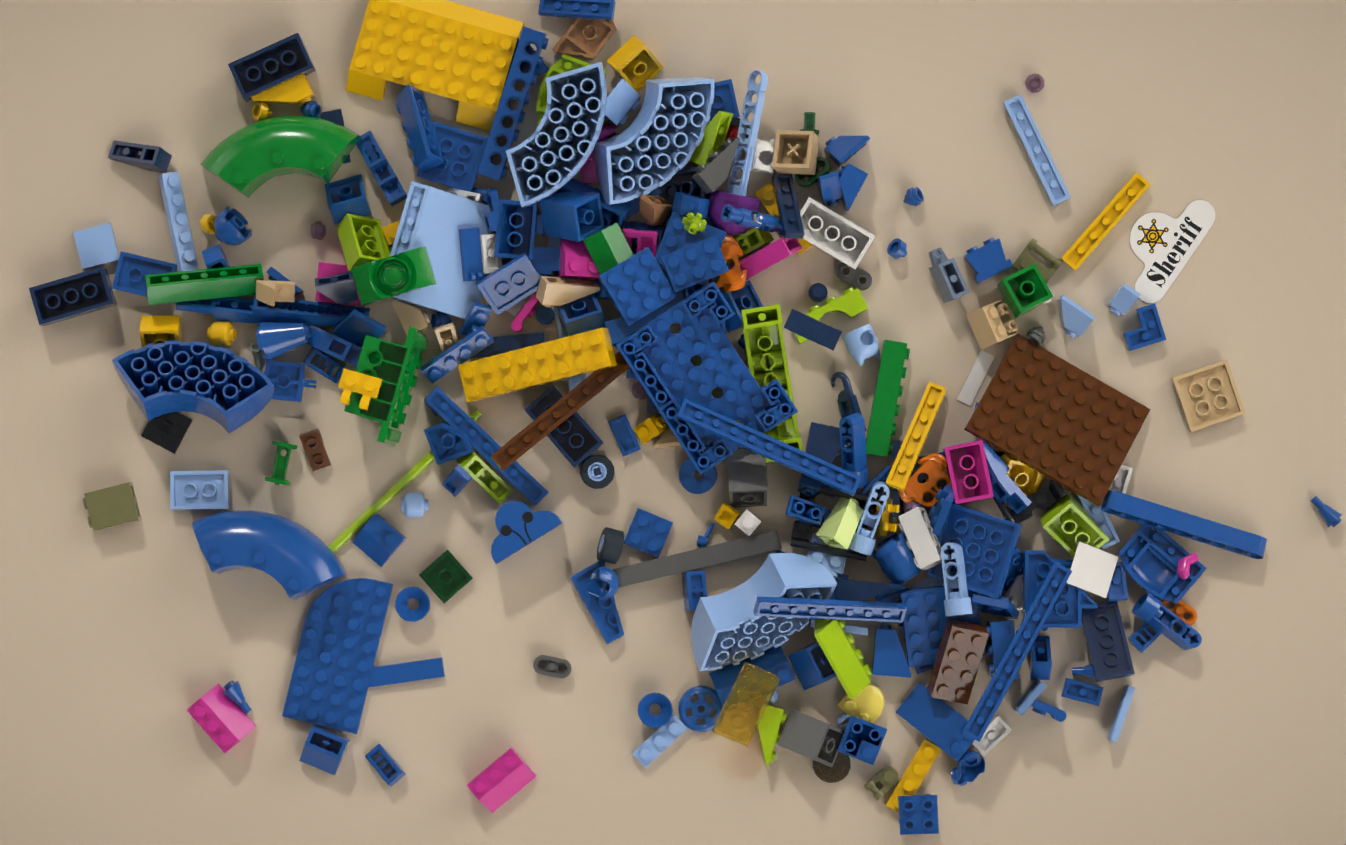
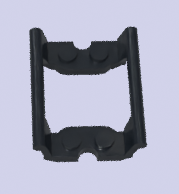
M993 449V451H994L999 457L1002 456L1003 454H1005V453L1002 452V451H1001V452H997V451H995V450ZM1049 479V489L1045 491L1039 490L1027 496L1032 503L1018 514L1013 509L1008 508L1004 501L1000 504L995 497L993 499L1005 520L1019 524L1033 516V509L1040 508L1043 511L1060 501L1067 494L1060 484Z
M821 486L817 495L822 493L848 499L851 497L859 502L860 508L863 510L869 496L855 493L854 496H851L838 489ZM800 492L799 498L815 503L814 499L817 495L807 496ZM870 505L868 508L869 513L874 514L877 505ZM799 520L794 521L790 546L866 561L867 555L854 550L810 542L807 539V535L812 531L813 526Z

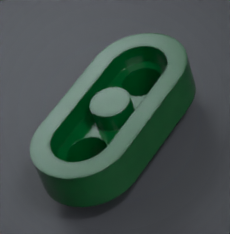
M817 157L815 175L795 174L798 186L808 188L815 184L820 176L829 174L831 170L829 161L824 157ZM819 167H825L822 171L818 170ZM804 177H808L807 181H802Z

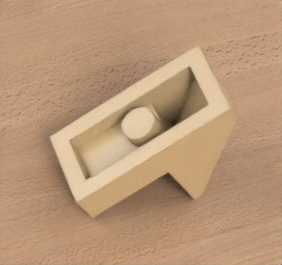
M256 280V300L274 306L275 302H295V282Z
M453 323L434 328L442 352L459 342Z

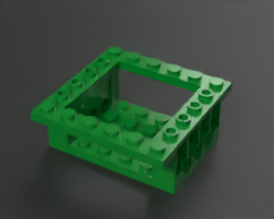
M409 327L404 346L372 336H365L355 372L382 379L377 399L371 397L368 410L359 408L363 395L352 392L349 405H346L344 409L345 412L382 422L377 441L395 446V443L400 441L402 432L399 429L401 424H405L407 414L404 413L405 408L410 406L412 400L410 391L412 387L415 388L418 379L415 376L416 370L420 369L423 358H420L422 350L425 351L428 344L426 335L416 328Z

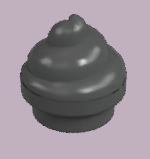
M1043 327L1031 328L1027 332V339L1040 346L1046 339Z

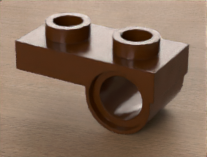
M318 428L299 435L313 471L331 465Z

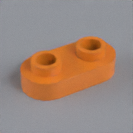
M1162 600V605L1169 609L1167 604L1170 601ZM1182 600L1178 603H1173V608L1169 609L1189 626L1197 620L1195 609ZM1185 612H1188L1190 615L1187 620L1183 618Z

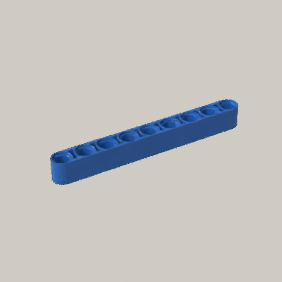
M1108 490L1103 499L1101 510L1105 513L1250 558L1263 559L1267 543L1265 537L1114 490Z

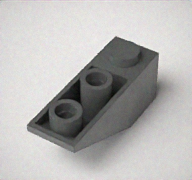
M738 137L725 140L721 144L722 148L719 151L716 150L708 156L709 161L706 164L702 163L695 169L696 173L692 178L706 194L714 192L727 179L740 140Z

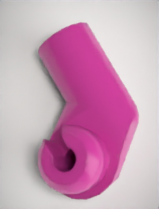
M1195 552L1179 560L1177 574L1181 579H1187L1190 575V565L1199 561Z

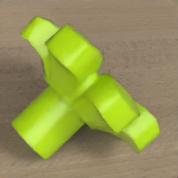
M688 213L687 217L682 219L684 229L688 230L689 233L697 234L698 231H705L707 222L705 219H702V214L697 213L694 216L693 213Z

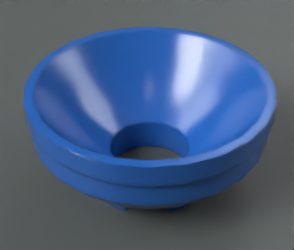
M407 587L397 595L395 609L402 619L410 622L419 621L427 615L430 609V599L424 590L418 587ZM411 598L419 601V607L415 610L408 607V601Z
M661 693L647 694L639 702L638 716L646 726L652 728L662 727L672 717V704ZM658 704L661 707L660 714L652 715L649 711L650 706Z

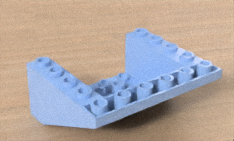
M412 181L390 256L426 247L437 284L391 298L466 319L473 302L481 303L483 294L476 285L480 280L463 281L459 229L479 227L480 235L491 234L487 231L484 214L490 212L489 206ZM483 273L484 278L488 276L489 273Z

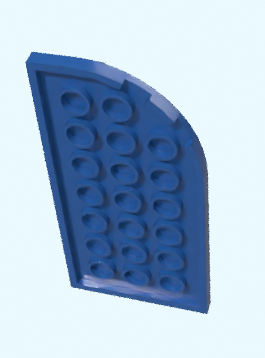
M368 578L349 579L331 586L315 600L304 623L284 705L283 717L354 734L358 733L393 584Z

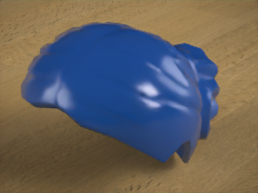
M975 751L965 752L959 759L957 768L951 770V780L953 783L963 786L968 782H973L979 774L985 772V759Z

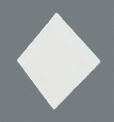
M1079 542L1070 569L1072 573L1066 583L1106 598L1118 556Z

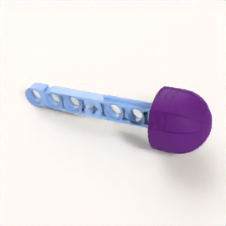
M754 70L749 75L747 84L749 89L745 94L737 135L740 140L732 161L726 192L715 190L710 193L709 215L711 221L716 228L727 232V234H739L750 227L737 225L733 221L725 222L722 220L721 212L725 205L758 212L760 199L746 196L765 99L764 92H766L768 76L763 71ZM760 74L761 81L759 84H756V77ZM756 93L757 101L753 104L752 96ZM750 113L754 115L752 122L748 121ZM745 150L746 158L742 161L741 153ZM741 169L742 177L738 179L737 172Z

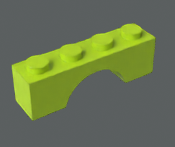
M851 287L842 292L843 296L839 298L833 296L825 301L826 305L822 307L816 305L808 309L809 313L806 315L819 321L826 313L836 311L852 318L868 310V307L859 289L854 290ZM794 333L799 344L809 340Z

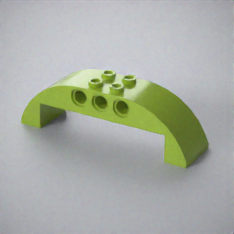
M780 304L741 310L748 370L759 387L778 379L794 404L781 325L783 321ZM796 413L768 432H763V434L803 451ZM764 457L766 463L774 462L773 460Z

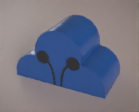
M510 501L499 508L495 517V524L500 534L494 539L491 546V555L496 564L500 563L563 523L562 520L551 511L542 510L534 513L532 508L523 502Z

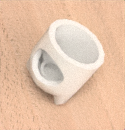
M757 137L750 171L773 174L772 163L775 139L767 142L759 140Z

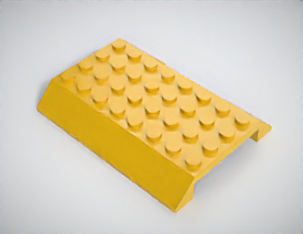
M369 0L349 67L346 91L383 101L388 84L387 81L403 86L411 85L420 91L459 101L456 122L490 132L524 22L447 0Z

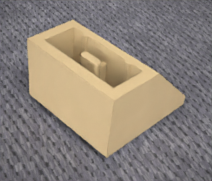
M1005 299L966 314L981 350L1013 337L1017 333L1019 334L1017 324Z

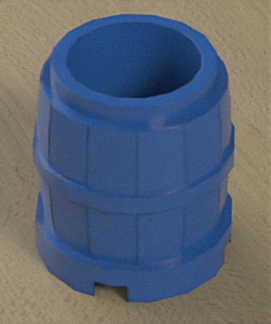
M902 531L899 532V536L896 533L877 544L879 548L876 551L875 549L872 551L871 555L877 560L882 568V572L893 584H903L922 570L916 566L913 559L915 557L914 553L907 546L906 537Z

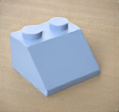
M621 79L606 98L604 118L615 127H618L619 124L623 126L629 118L627 114L630 110L635 111L641 103L639 101L640 94L624 79Z

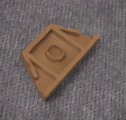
M576 18L552 50L556 53L594 60L616 32L617 28L613 20Z

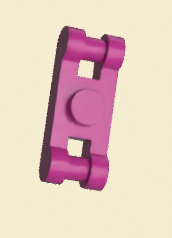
M537 291L534 292L511 323L513 331L521 332L523 330L522 323L527 317L530 319L536 312L535 306L540 302L536 298Z

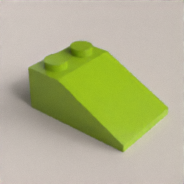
M1067 493L1066 496L1040 516L1042 527L1073 557L1079 542L1099 549L1110 540L1070 493Z

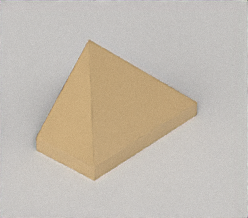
M669 427L656 442L655 448L681 446V444Z

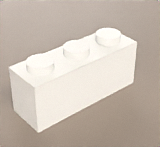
M916 507L898 516L900 520L899 527L906 534V543L914 553L915 557L913 559L916 566L920 569L928 570L942 563L941 546L937 536L932 533L933 527L932 524H929L930 520L925 508Z

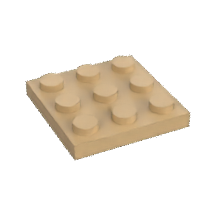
M1227 359L1172 378L1190 432L1246 414Z

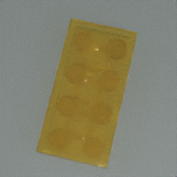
M745 662L712 729L713 733L748 747L781 679L780 676Z

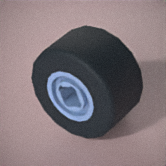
M592 455L582 463L580 475L588 487L602 489L612 482L615 471L612 462L607 457Z
M608 527L604 528L598 543L597 560L611 564L618 562L624 544L623 531Z

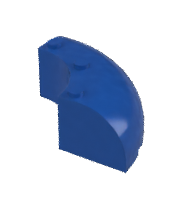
M164 341L161 344H148L146 347L130 350L112 359L122 383L148 421L172 412H194L215 420L230 434L261 412L274 394L272 382L263 372L250 364L248 360L233 354L228 349L211 346L204 342Z
M235 510L213 514L192 522L196 539L212 572L221 574L239 568H252L264 571L282 585L289 598L295 600L347 575L340 560L318 536L309 529L285 517L261 511Z

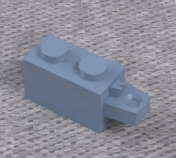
M941 247L930 251L929 257L932 267L929 270L943 302L955 300L969 293L955 259H948Z

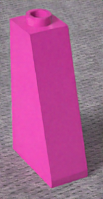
M782 237L740 261L741 271L747 270L746 280L803 248L797 238ZM734 264L733 266L729 267L728 269H729V270L733 269L734 266H735V264Z

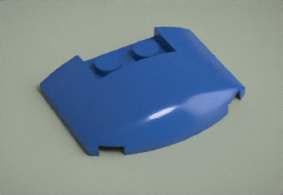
M1144 524L1140 526L1118 552L1125 570L1141 588L1159 599L1173 601V603H1178L1207 569L1197 561L1190 565L1189 577L1181 579L1177 574L1178 562L1180 559L1190 555V553L1163 530Z

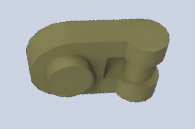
M884 767L864 787L874 794L873 797L878 800L896 784L898 773L892 767ZM878 781L884 785L880 789L875 785Z

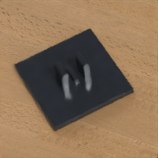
M179 412L167 413L148 421L141 436L175 454L193 420Z

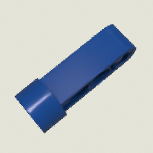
M853 413L842 418L839 422L842 469L862 477L858 488H862L869 484L865 421L861 414Z
M1144 593L1135 603L1132 613L1144 623H1149L1181 649L1190 650L1201 644V635L1162 605V602L1151 593ZM1173 625L1177 628L1176 633L1173 631Z

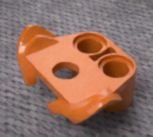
M726 235L721 252L725 262L734 260L735 266L729 272L717 276L719 279L715 284L719 290L723 288L725 292L742 289L745 286L747 270L741 271L738 255L742 257L744 254L734 237Z
M937 453L930 454L917 461L921 466L910 476L904 492L898 490V494L904 502L911 503L917 501L924 506L931 507L938 502L935 498L939 489L943 490L947 484L951 486V481L946 473L948 468L947 459ZM920 473L928 475L925 483L918 482L917 478ZM940 479H944V485L937 487V482ZM929 492L931 494L930 498L924 501V494Z

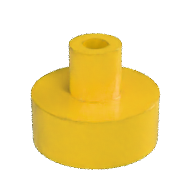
M258 101L254 103L252 108L254 120H265L267 116L272 115V109L268 108L266 102Z
M205 214L200 219L199 225L203 232L215 233L214 221L216 215Z

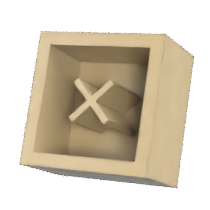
M777 130L772 163L774 170L778 174L815 175L819 137L814 131Z

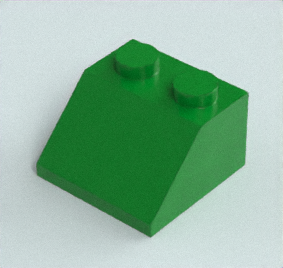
M1035 263L1002 279L997 285L1015 319L1034 310L1053 297Z

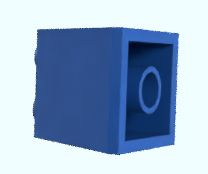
M554 192L540 200L545 235L580 242L604 229L599 192Z

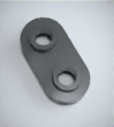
M842 262L836 268L838 279L856 289L858 288L860 291L867 290L872 284L871 275L859 267L853 269ZM843 268L849 269L848 275L842 273ZM864 277L866 283L861 284L859 278Z
M540 655L533 662L534 670L538 674L566 678L571 673V664L565 659ZM541 661H545L547 663V666L545 668L540 667L539 664ZM559 665H564L566 670L560 672L558 670Z

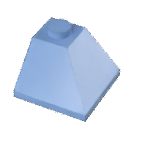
M1064 295L1058 298V311L1061 326L1065 329L1064 333L1073 339L1074 337L1079 338L1094 320L1095 316Z

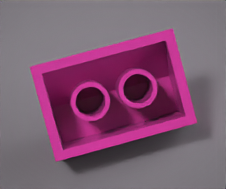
M561 238L559 277L599 279L598 269L583 240L577 242Z
M983 440L944 447L955 503L960 504L994 497Z
M218 683L188 708L187 711L224 753H227L257 726L235 702L223 693L224 689Z
M511 747L471 780L467 787L493 813L532 781L536 775L516 750Z

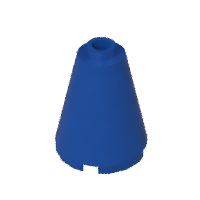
M261 322L257 324L260 328L256 329L259 350L264 351L265 354L262 357L265 360H271L309 342L312 337L311 328L307 327L305 323Z

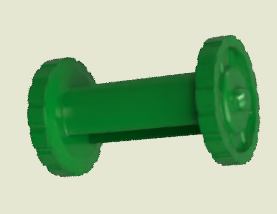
M272 441V445L277 446L272 476L265 477V481L273 482L275 485L284 484L290 486V481L285 480L291 449H297L298 445L288 444L287 441H283V443ZM283 449L286 450L285 456L280 454V451Z

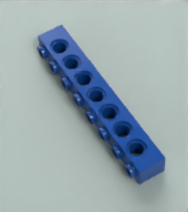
M523 27L477 174L501 181V178H505L508 167L505 166L508 159L506 150L512 149L513 141L518 139L520 132L517 130L519 122L523 123L526 113L523 112L525 104H529L531 98L529 90L531 86L534 87L537 75L534 74L536 68H540L543 57L540 55L542 49L546 50L549 39L546 38V33ZM530 44H534L537 48L533 55H529L526 51L527 46ZM525 62H528L531 66L528 73H523L520 69L521 65ZM517 81H523L525 84V88L521 92L515 89ZM512 99H516L519 102V107L516 110H511L509 107V102ZM507 117L513 120L511 128H505L503 125V121ZM500 136L507 138V144L504 147L499 146L497 143ZM494 154L501 156L502 160L498 165L492 163L491 159Z

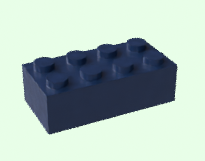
M299 33L228 64L246 102L252 100V96L303 73L308 75L316 71Z
M99 267L29 288L37 319L41 326L51 325L117 305L108 270L105 267Z
M552 385L524 410L534 421L564 396ZM577 411L547 435L574 468L604 444Z

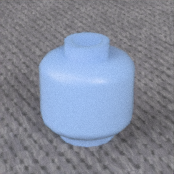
M406 493L404 497H401V513H404L406 517H423L424 512L428 511L429 502L428 499L424 498L423 493Z

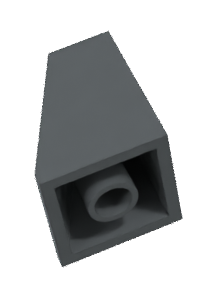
M736 449L732 455L727 457L729 505L732 507L767 506V464L764 456L748 449Z
M792 709L787 716L783 732H781L777 745L833 767L839 753L837 750L845 731Z

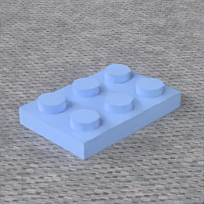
M229 470L170 471V510L229 509Z

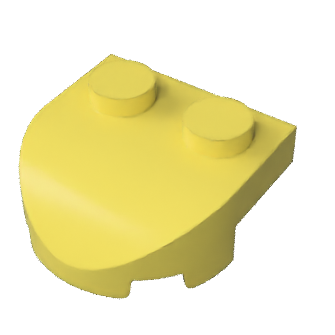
M870 683L851 700L846 694L837 705L850 717L853 715L874 723L885 708V696L878 686Z

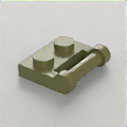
M1032 239L1013 263L1012 267L1020 271L1035 263L1047 284L1063 261L1060 258H1055L1039 246L1035 239ZM1031 250L1035 251L1053 266L1049 270L1028 253Z

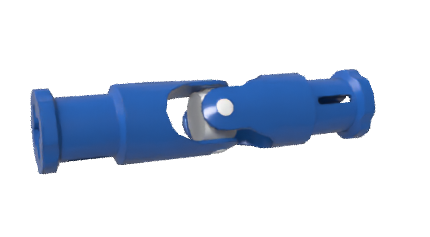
M731 205L723 207L721 218L725 222L733 221L737 225L757 228L770 233L778 232L780 235H783L781 221L776 216L761 214L745 208L736 209Z

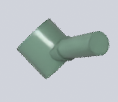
M251 343L250 348L255 354L256 368L261 369L260 353L262 350H254V345Z

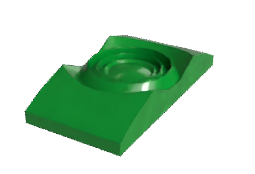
M426 247L405 251L351 268L362 306L437 284Z

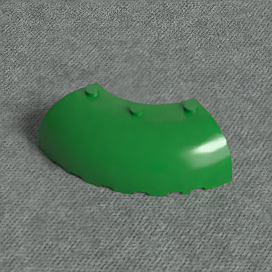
M291 115L273 117L255 122L234 132L220 142L200 165L247 198L268 180L293 173L313 176L329 184L361 136L344 126L321 118Z

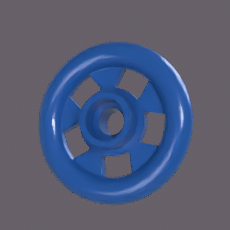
M696 686L690 688L682 695L679 701L678 712L681 721L686 727L693 731L706 732L712 730L721 722L724 708L714 689L707 686ZM697 694L700 699L692 703L690 698ZM706 695H709L713 698V702L711 704L704 700ZM700 705L705 707V711L702 713L697 710ZM691 707L693 716L688 717L686 709ZM711 708L717 710L714 718L708 716ZM705 718V724H697L696 719Z

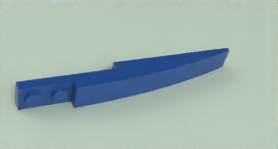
M256 295L254 300L224 297L176 303V310L214 314V320L253 324L280 322L305 323L307 326H337L354 309L368 317L370 313V308L296 299L295 302H275V305L271 306L256 300Z

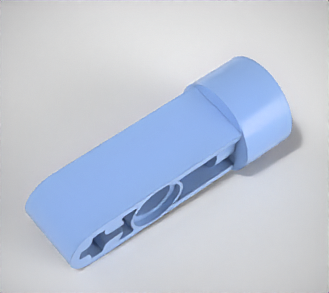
M879 481L873 484L864 511L848 547L849 549L871 556L876 543V539L873 537L889 496V488L886 483ZM880 487H883L885 494L881 493L879 497L882 503L872 499V497L877 498L878 493L876 489H880ZM870 505H877L879 511L876 514L869 513L868 508ZM862 524H865L873 528L872 530L867 529L865 527H862Z
M945 543L941 547L946 600H944L945 617L972 614L971 597H968L963 549L958 543ZM954 549V553L950 554L949 550ZM953 566L957 568V574L955 576L951 574V568ZM959 588V592H953V589Z

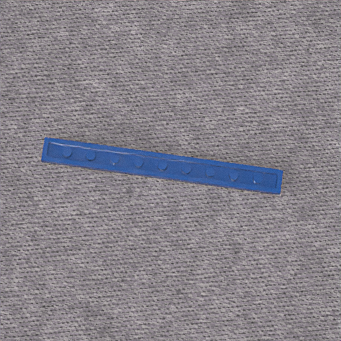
M687 399L683 400L676 416L678 419L851 496L855 495L862 478Z
M1057 562L1053 563L962 733L980 742L1072 570Z

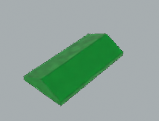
M618 223L583 240L600 275L633 256Z

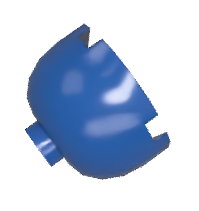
M228 206L216 216L214 221L216 238L228 245L242 244L252 236V230H248L245 226L248 222L243 215L234 208L229 210Z

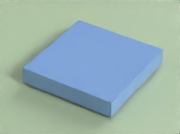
M111 223L73 232L83 270L119 261L120 256Z

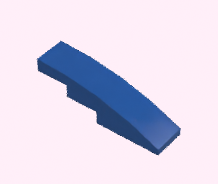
M368 131L361 135L356 145L390 205L393 207L407 199L404 188L372 132Z

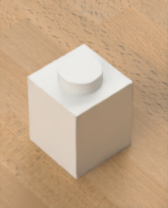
M746 509L734 525L750 536L761 521Z

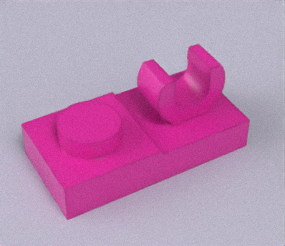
M595 148L580 169L581 179L585 184L598 183Z

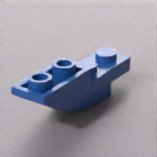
M313 325L309 326L312 331V337L306 344L357 367L362 348Z
M984 440L983 444L994 497L1000 504L1006 501L1018 514L1032 502L1006 474L1010 470L1009 467Z
M790 495L785 514L820 529L832 510Z

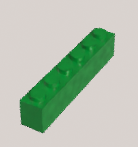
M261 264L145 275L148 305L256 295V280H264Z
M891 340L883 341L866 436V454L887 457L888 454L892 453L893 443L890 442L891 435H895L897 426L893 422L894 417L898 416L900 405H897L898 397H902L903 386H900L901 378L905 379L907 367H904L905 359L908 360L910 353L907 343Z

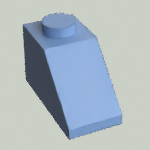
M1127 284L1121 285L1107 304L1110 307L1109 311L1116 316H1124L1141 294Z

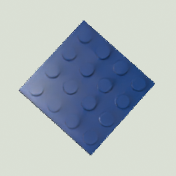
M952 503L941 533L938 536V541L941 547L945 543H958L961 545L968 590L999 599L1022 525ZM954 549L949 550V553H954ZM942 563L928 569L926 576L944 581ZM955 566L951 568V574L953 576L957 574V568Z
M944 585L899 592L900 602L907 605L903 629L909 667L934 664L947 618L981 625L979 608L972 602V614L945 617L944 600H946ZM954 588L953 592H959V588ZM967 589L968 597H971L972 601L973 594L978 595V592Z

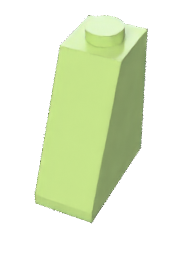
M851 497L849 499L841 498L816 535L828 546L847 549L864 511L858 506L859 502Z

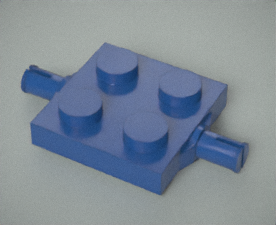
M266 360L264 374L274 385V394L271 398L273 400L301 402L304 388L316 389V385L309 383L317 384V380H305V364Z

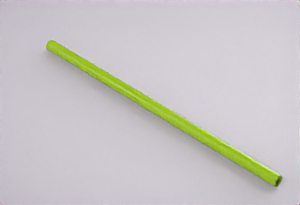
M475 409L468 416L476 422L482 414ZM432 450L328 545L333 553L343 546L375 513H378L435 460Z

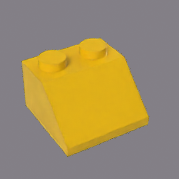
M635 35L607 60V63L618 76L624 79L637 93L646 85V80H651L664 68L649 48Z
M180 315L141 316L139 333L142 348L148 344H161L164 341L179 340V342H182Z

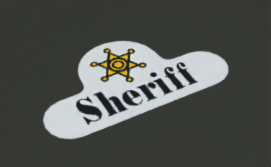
M1204 200L1191 202L1177 219L1164 213L1152 212L1145 214L1136 221L1130 233V245L1136 256L1145 264V268L1135 284V291L1141 294L1139 298L1142 301L1155 303L1164 297L1215 221V210L1209 202Z

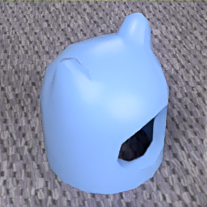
M870 323L842 336L850 355L860 366L863 365L865 359L872 356L880 358L878 340Z

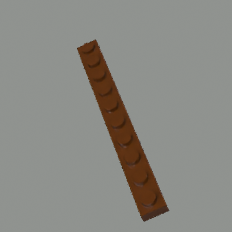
M619 351L615 354L616 366L594 371L490 457L498 467L504 471L628 370L630 366Z

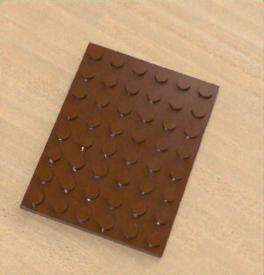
M1017 333L964 430L983 441L985 440L986 443L1099 507L1151 409Z

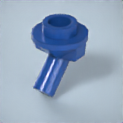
M474 187L472 192L481 194L484 197L482 202L489 205L486 194L497 191V189L490 187L488 190Z

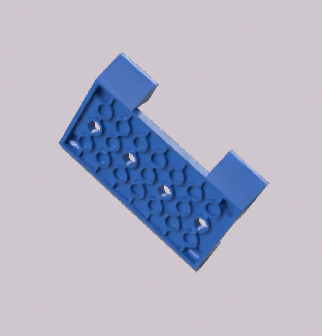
M715 282L689 295L632 332L616 345L700 475L732 455L733 451L741 446L676 418L684 399L734 421L742 420L745 426L761 433L764 431L768 432L798 412L778 379L759 387L719 324L735 315ZM672 323L680 324L681 330L679 333L674 334L670 331L669 328ZM694 355H699L702 358V362L698 366H694L691 363V358ZM716 387L723 390L720 398L712 396V390Z

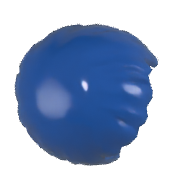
M601 566L596 568L587 583V593L600 599L612 597L618 591V576L608 567Z

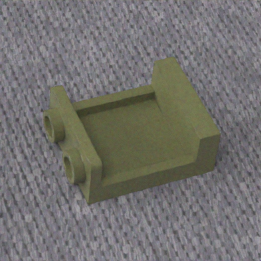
M132 482L84 493L83 504L85 509L89 511L90 516L87 519L89 527L93 528V531L142 520Z

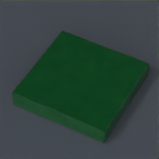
M449 550L445 551L419 574L444 604L473 579Z

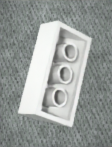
M812 197L808 198L800 211L805 233L803 239L856 269L876 235Z

